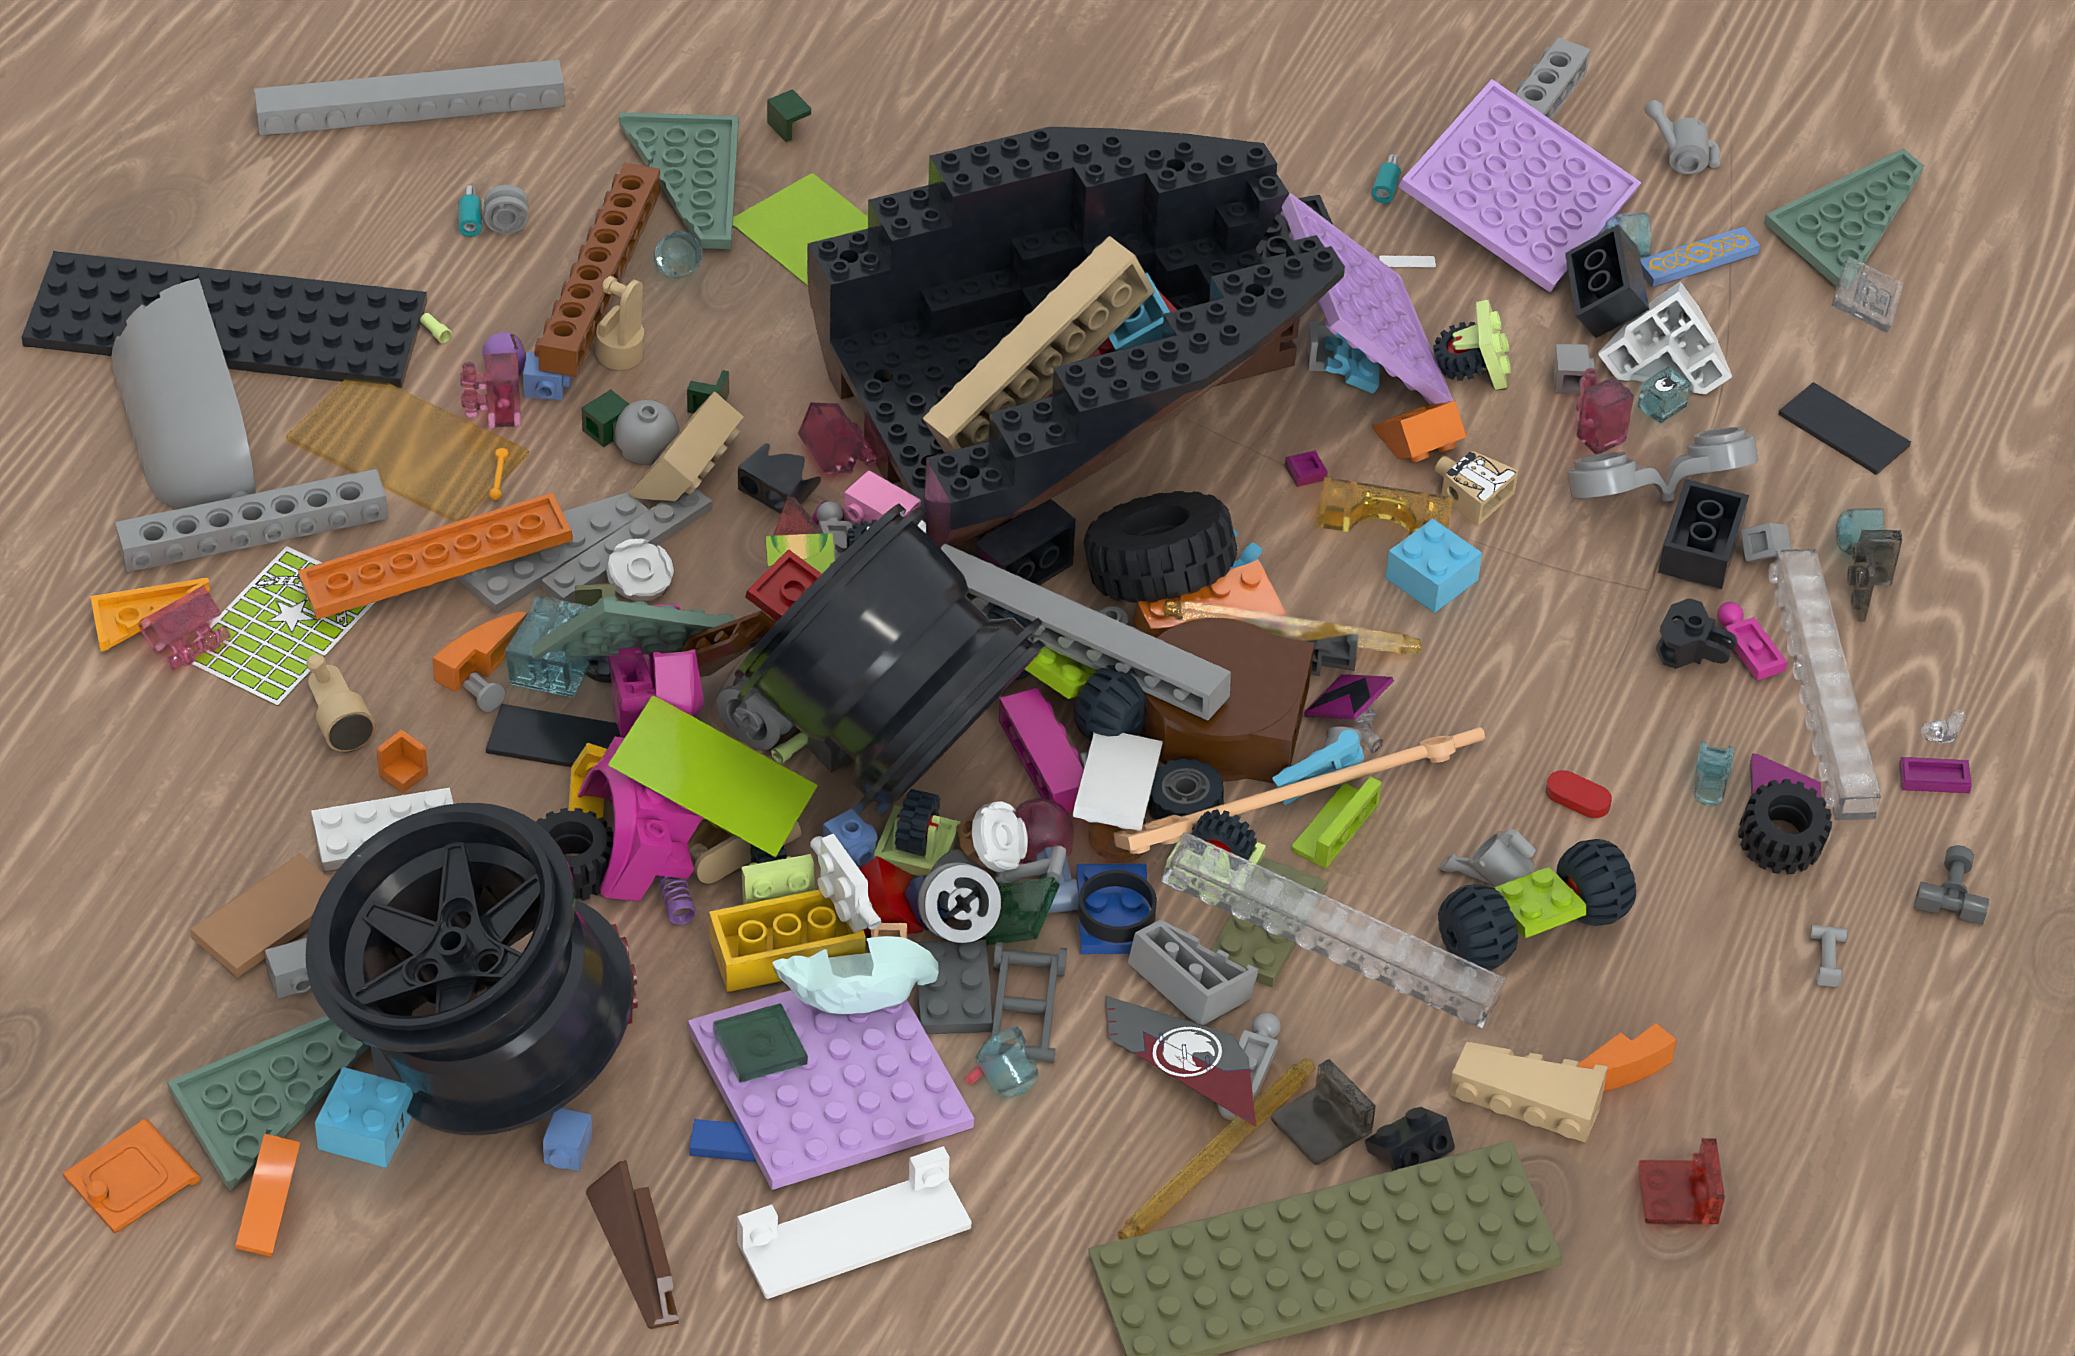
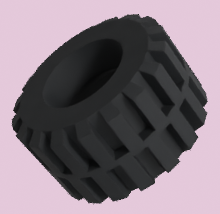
M1783 779L1779 784L1776 780L1768 782L1767 787L1763 784L1759 786L1756 793H1752L1739 823L1738 838L1742 839L1740 845L1743 851L1749 850L1747 857L1752 862L1758 860L1760 862L1759 867L1764 870L1766 867L1773 868L1772 873L1780 874L1782 869H1786L1788 875L1795 874L1798 867L1802 872L1808 869L1809 864L1813 865L1822 853L1832 829V821H1830L1832 814L1830 809L1825 808L1826 800L1823 797L1818 798L1816 796L1818 791L1811 787L1809 790L1804 788L1805 783L1798 781L1797 784H1792L1790 779ZM1771 820L1787 821L1794 825L1800 833H1785L1777 829Z
M568 808L560 809L559 813H554L553 811L547 813L546 819L539 818L536 822L552 836L563 854H580L565 856L573 876L575 899L581 898L584 901L590 899L591 894L596 896L600 894V886L609 865L614 838L612 828L607 827V821L603 817L597 819L596 813L592 811L584 813L581 808H575L574 811H568Z

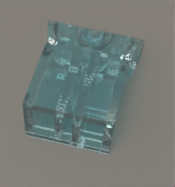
M535 594L531 612H528L505 650L510 684L573 698L592 663L591 659L593 656L566 658L565 652L562 651L549 652L542 656V659H534L532 657L531 645L561 627L562 623L578 616L580 611L591 606Z

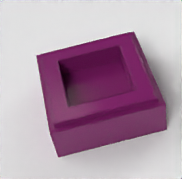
M1316 450L1285 458V467L1297 487L1327 480L1328 472Z

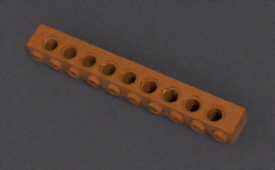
M624 162L620 173L614 175L611 192L607 191L605 194L603 209H598L596 214L595 226L590 227L588 230L586 245H581L578 262L573 263L571 266L569 282L565 281L563 283L561 299L555 300L552 318L546 319L543 337L537 338L534 355L539 357V371L577 377L596 335L597 325L604 318L614 296L612 293L607 294L603 292V281L607 277L613 276L620 283L660 195V168Z

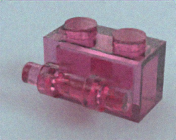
M517 353L484 354L485 373H478L475 369V364L472 362L464 363L460 373V385L464 388V392L461 395V405L465 409L466 416L475 417L478 415V410H488L489 428L521 426ZM477 389H486L487 394H479Z
M1588 368L1585 370V375L1581 378L1579 385L1581 397L1578 398L1576 403L1577 418L1579 420L1576 437L1594 454H1600L1626 441L1634 394L1615 376L1599 383L1597 370Z
M810 402L798 435L824 473H852L858 459L864 461L867 466H872L876 463L877 457L874 454L872 444L868 440L863 439L862 430L858 424L852 422L846 416L838 403Z
M204 585L147 616L138 625L155 654L171 646L175 654L167 657L166 662L172 670L181 665H190L195 662V657L207 650L212 652L220 648L221 642L230 638V633L225 626L213 631L208 625L222 613ZM197 632L200 639L189 646L185 644L183 639Z

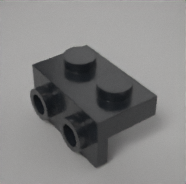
M1421 1106L1407 1111L1404 1117L1392 1124L1380 1127L1377 1133L1365 1139L1368 1153L1389 1161L1392 1171L1437 1160L1455 1148L1447 1117Z

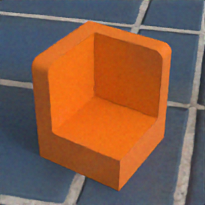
M402 729L377 748L379 776L402 793L406 792L428 774L426 747Z

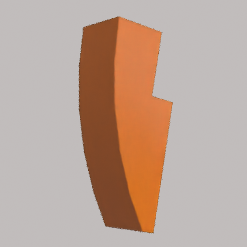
M519 611L501 616L479 625L449 643L433 657L434 681L457 692L463 686L464 681L469 680L472 673L478 672L488 677L528 637L527 613Z
M1657 1023L1653 1024L1632 1041L1620 1032L1579 1062V1067L1594 1069L1595 1064L1608 1066L1603 1091L1616 1089L1644 1079L1672 1063L1677 1039Z
M264 1133L235 1249L272 1257L300 1142Z

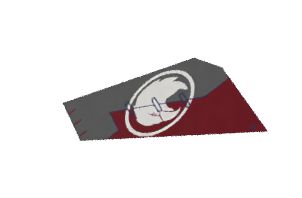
M1106 996L1110 1040L1256 1127L1249 1057L1232 1034Z

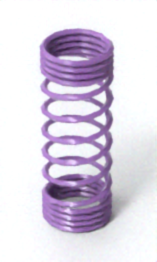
M657 875L670 922L679 925L690 922L695 917L696 910L692 903V897L689 896L690 890L688 889V883L685 881L686 879H667V876L663 878ZM664 881H672L667 885L663 884ZM681 882V883L678 884V885L669 886V885H671L672 883ZM666 888H674L669 892L665 891ZM683 889V890L680 891V892L671 893V892H673V891H675V890ZM668 895H677L671 899L667 898ZM686 896V897H684L683 899L674 900V899H676V898H678V897ZM679 909H691L688 913L685 914H673V912Z

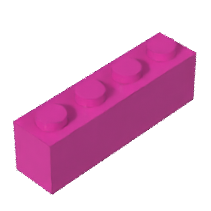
M1038 687L1000 698L999 723L1051 817L1074 811L1084 769L1081 766L1077 749L1071 747L1067 741V734L1063 724L1057 723L1054 718L1050 701L1048 699L1044 700Z

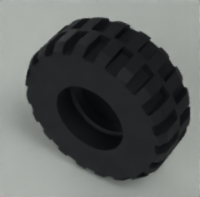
M1196 491L1156 493L1116 505L1108 512L1100 514L1096 521L1090 523L1083 540L1091 580L1095 587L1104 596L1109 595L1113 600H1126L1132 603H1137L1138 601L1156 602L1167 598H1178L1180 595L1191 594L1205 586H1210L1217 582L1220 577H1224L1229 572L1230 567H1233L1238 550L1229 509L1215 496L1210 494L1204 495L1202 492Z

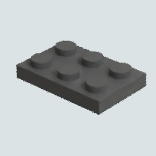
M975 940L967 943L952 941L915 942L930 951L938 962L939 969L936 982L917 985L919 1018L926 1034L992 1032L993 1019L986 940Z

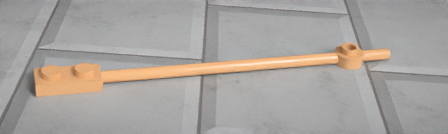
M1479 727L1452 736L1428 738L1421 741L1419 746L1183 817L1172 815L1143 824L1141 831L1133 829L1113 833L1116 847L1129 850L1131 854L1144 853L1150 850V845L1156 843L1167 845L1181 841V836L1192 833V828L1196 826L1201 815L1203 816L1207 811L1212 813L1213 810L1218 809L1220 815H1222L1225 810L1230 812L1229 816L1231 817L1235 814L1238 815L1423 758H1429L1431 763L1444 762L1450 759V754L1456 752V748L1483 741L1485 733Z

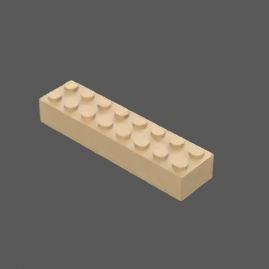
M1109 236L1077 268L1072 270L1069 276L1055 290L1051 291L1031 313L1026 315L1023 321L1009 335L1005 336L984 359L980 360L976 367L958 382L938 404L930 409L929 413L923 417V420L945 453L988 442L991 412L1047 398L1052 393L1054 367L1086 359L1155 292L1133 253Z

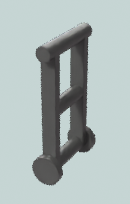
M996 941L993 969L1000 970L991 1042H983L982 1056L991 1055L992 1057L1054 1063L1056 1048H1049L1057 976H1065L1067 948H1060L1059 954L1003 949L1004 942ZM1008 964L1050 968L1047 1000L1005 996ZM1003 1010L1045 1014L1041 1047L999 1043Z

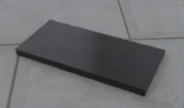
M1814 382L1781 408L1778 414L1875 475L1888 466L1911 444V441Z
M501 704L486 746V753L572 767L587 743L608 749L614 737H621L617 723Z

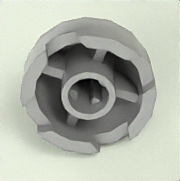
M638 400L626 406L618 416L615 425L614 442L622 450L624 458L637 464L651 465L677 436L679 432L678 422L674 413L665 404L656 400Z

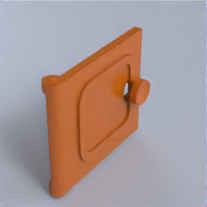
M146 1118L62 1173L68 1183L114 1233H117L188 1184L194 1186L201 1180V1176Z

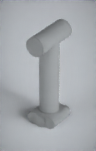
M1062 846L1053 847L1051 858L1019 865L1016 869L997 872L995 880L1004 891L1011 890L1013 881L1047 873L1046 877L1050 881H1058L1061 876L1066 849Z
M1811 925L1810 939H1819L1822 942V967L1816 973L1817 985L1838 988L1839 983L1842 981L1841 969H1836V941L1846 942L1847 928Z

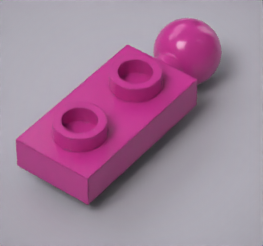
M1735 602L1722 604L1717 611V619L1727 632L1730 631L1738 638L1734 651L1754 678L1758 681L1785 672L1788 662L1754 617L1743 620V610Z

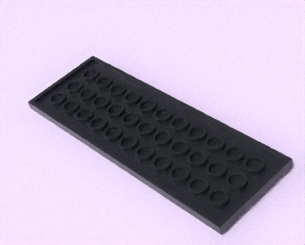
M53 251L22 335L24 347L112 356L116 337L121 336L127 326L126 320L141 305L148 306L160 298L159 293L165 289L199 278L228 369L402 388L421 325L420 318L424 314L427 304V292Z

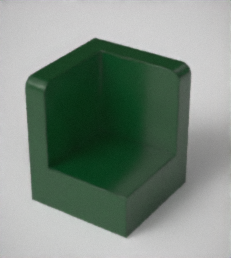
M793 89L767 100V123L785 142L792 140V123L811 115V107Z
M722 370L716 386L690 381L687 388V412L694 414L714 391L726 401L729 395V371Z
M610 389L581 407L582 431L602 447L609 445L613 442V423L617 421L618 416L629 403Z

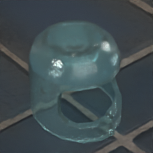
M1648 212L1617 214L1605 222L1603 232L1619 224L1638 246L1640 258L1650 256L1651 226Z
M686 231L668 233L658 242L654 251V263L657 270L663 276L671 279H682L691 275L700 266L703 258V249L699 240L693 234ZM682 264L679 266L682 269L687 264V272L677 273L672 271L675 270V267L672 265Z
M1851 508L1839 515L1836 523V542L1843 553L1855 555V544L1857 541L1871 540L1877 546L1876 558L1888 560L1887 537L1883 524V508Z
M1018 1026L1003 1030L991 1037L981 1047L975 1057L991 1090L996 1095L1004 1098H1012L1024 1094L1032 1088L1038 1078L1036 1062L1031 1059L1027 1060L1025 1056L1026 1038ZM1017 1039L1005 1054L999 1055V1048L1004 1042Z

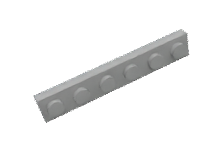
M695 489L690 495L684 492L676 501L660 502L541 580L542 590L560 605L566 606L575 600L574 587L576 585L599 584L608 578L606 572L608 559L618 544L628 539L649 540V544L657 546L711 511L712 500L698 489Z

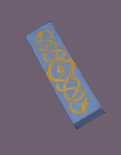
M1741 227L1642 258L1640 261L1643 276L1652 287L1759 254L1760 245L1745 227Z

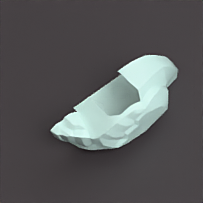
M890 936L866 938L871 953L828 958L827 950L824 949L809 958L792 956L789 959L781 958L772 962L775 973L790 987L798 999L817 1009L835 1014L869 1013L901 1005L909 997L915 983L917 985H925L936 982L939 969L938 962L930 951L906 938Z

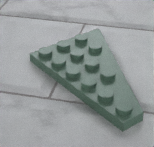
M619 112V126L644 164L648 167L660 168V188L700 248L731 249L739 116Z
M1903 148L1766 214L1764 224L1837 288L1845 292L1852 285L1921 177L1924 165Z
M603 597L598 600V603L580 611L578 616L562 623L561 627L531 645L532 657L534 659H542V656L549 652L562 651L565 652L566 658L619 655V649L641 648L642 654L680 652L689 636L738 618H733L732 614H705V611L700 609L684 611L677 610L673 605L657 607L650 606L645 601L623 602L619 601L616 597Z
M325 1015L167 1081L168 1090L226 1188L230 1191L235 1189L256 1167L264 1133L284 1138L335 1084L342 1068H350L370 1045L352 1038Z

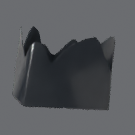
M765 443L738 466V490L788 517L814 492L821 482V477L817 476L802 480L805 463L804 457L785 453L769 456L770 444Z

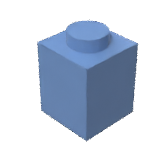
M564 1108L554 1112L543 1139L545 1164L559 1169L567 1168L580 1171L593 1137L591 1114Z

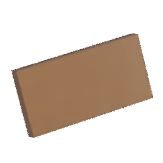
M299 853L191 928V938L238 978L265 959V950L287 944L309 928L319 898L331 879Z

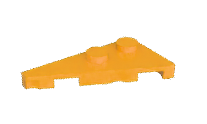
M208 577L90 596L100 652L112 648L209 594L210 585Z

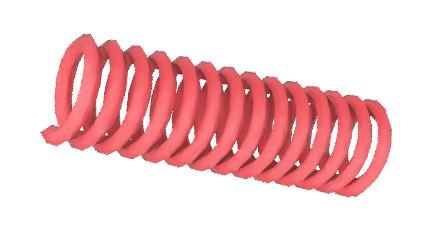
M991 1055L986 1057L970 1074L966 1075L965 1081L971 1085L975 1083L978 1078L995 1064V1059Z

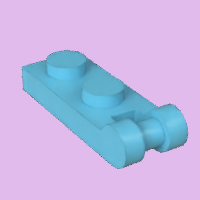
M1345 730L1338 736V741L1322 750L1313 752L1308 758L1294 766L1283 769L1278 775L1272 777L1275 788L1361 763L1364 759V753L1360 746L1358 734L1354 730ZM1301 796L1287 799L1282 802L1284 805H1287L1292 801L1300 798Z

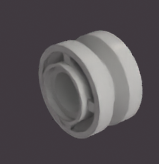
M499 185L487 192L484 199V219L486 225L491 230L501 234L516 233L526 226L528 222V197L522 189L513 185Z

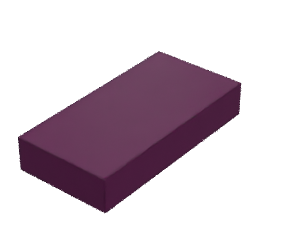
M1900 758L1899 771L1902 790L1970 793L1972 783L1969 760Z

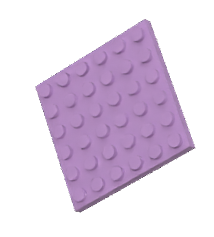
M1491 79L1403 177L1398 187L1551 293L1568 272L1565 253L1599 235L1637 191L1641 182Z
M1290 193L1282 205L1283 211L1280 213L1283 220L1290 227V239L1294 241L1317 235L1324 247L1332 246L1345 266L1344 277L1316 302L1324 311L1326 327L1334 335L1338 333L1342 335L1353 349H1361L1371 362H1379L1383 365L1390 376H1398L1402 379L1408 389L1411 391L1416 389L1429 404L1453 401L1401 276Z
M790 990L688 1020L687 1030L771 1190L974 1127L972 1113L907 999L901 1005L869 1013L835 1014L827 1013L802 1002Z

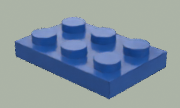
M1077 864L1076 867L1078 894H1080L1082 886L1089 878L1108 870L1129 871L1147 880L1146 864ZM1113 886L1099 889L1092 893L1084 902L1085 909L1095 920L1110 926L1122 927L1133 925L1143 920L1150 912L1148 901L1138 892L1125 887ZM1079 920L1080 954H1130L1133 941L1127 943L1102 941L1089 934Z

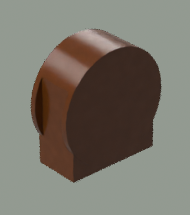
M1217 617L1187 621L1168 629L1158 636L1157 639L1231 671L1230 697L1209 720H1206L1146 693L1143 730L1139 733L1140 737L1163 741L1159 761L1163 765L1167 764L1168 761H1176L1181 758H1186L1187 760L1197 759L1199 762H1206L1210 764V767L1216 769L1223 782L1252 779L1274 783L1272 777L1278 775L1283 769L1290 767L1292 764L1310 686L1315 643L1275 636L1269 631L1245 621Z

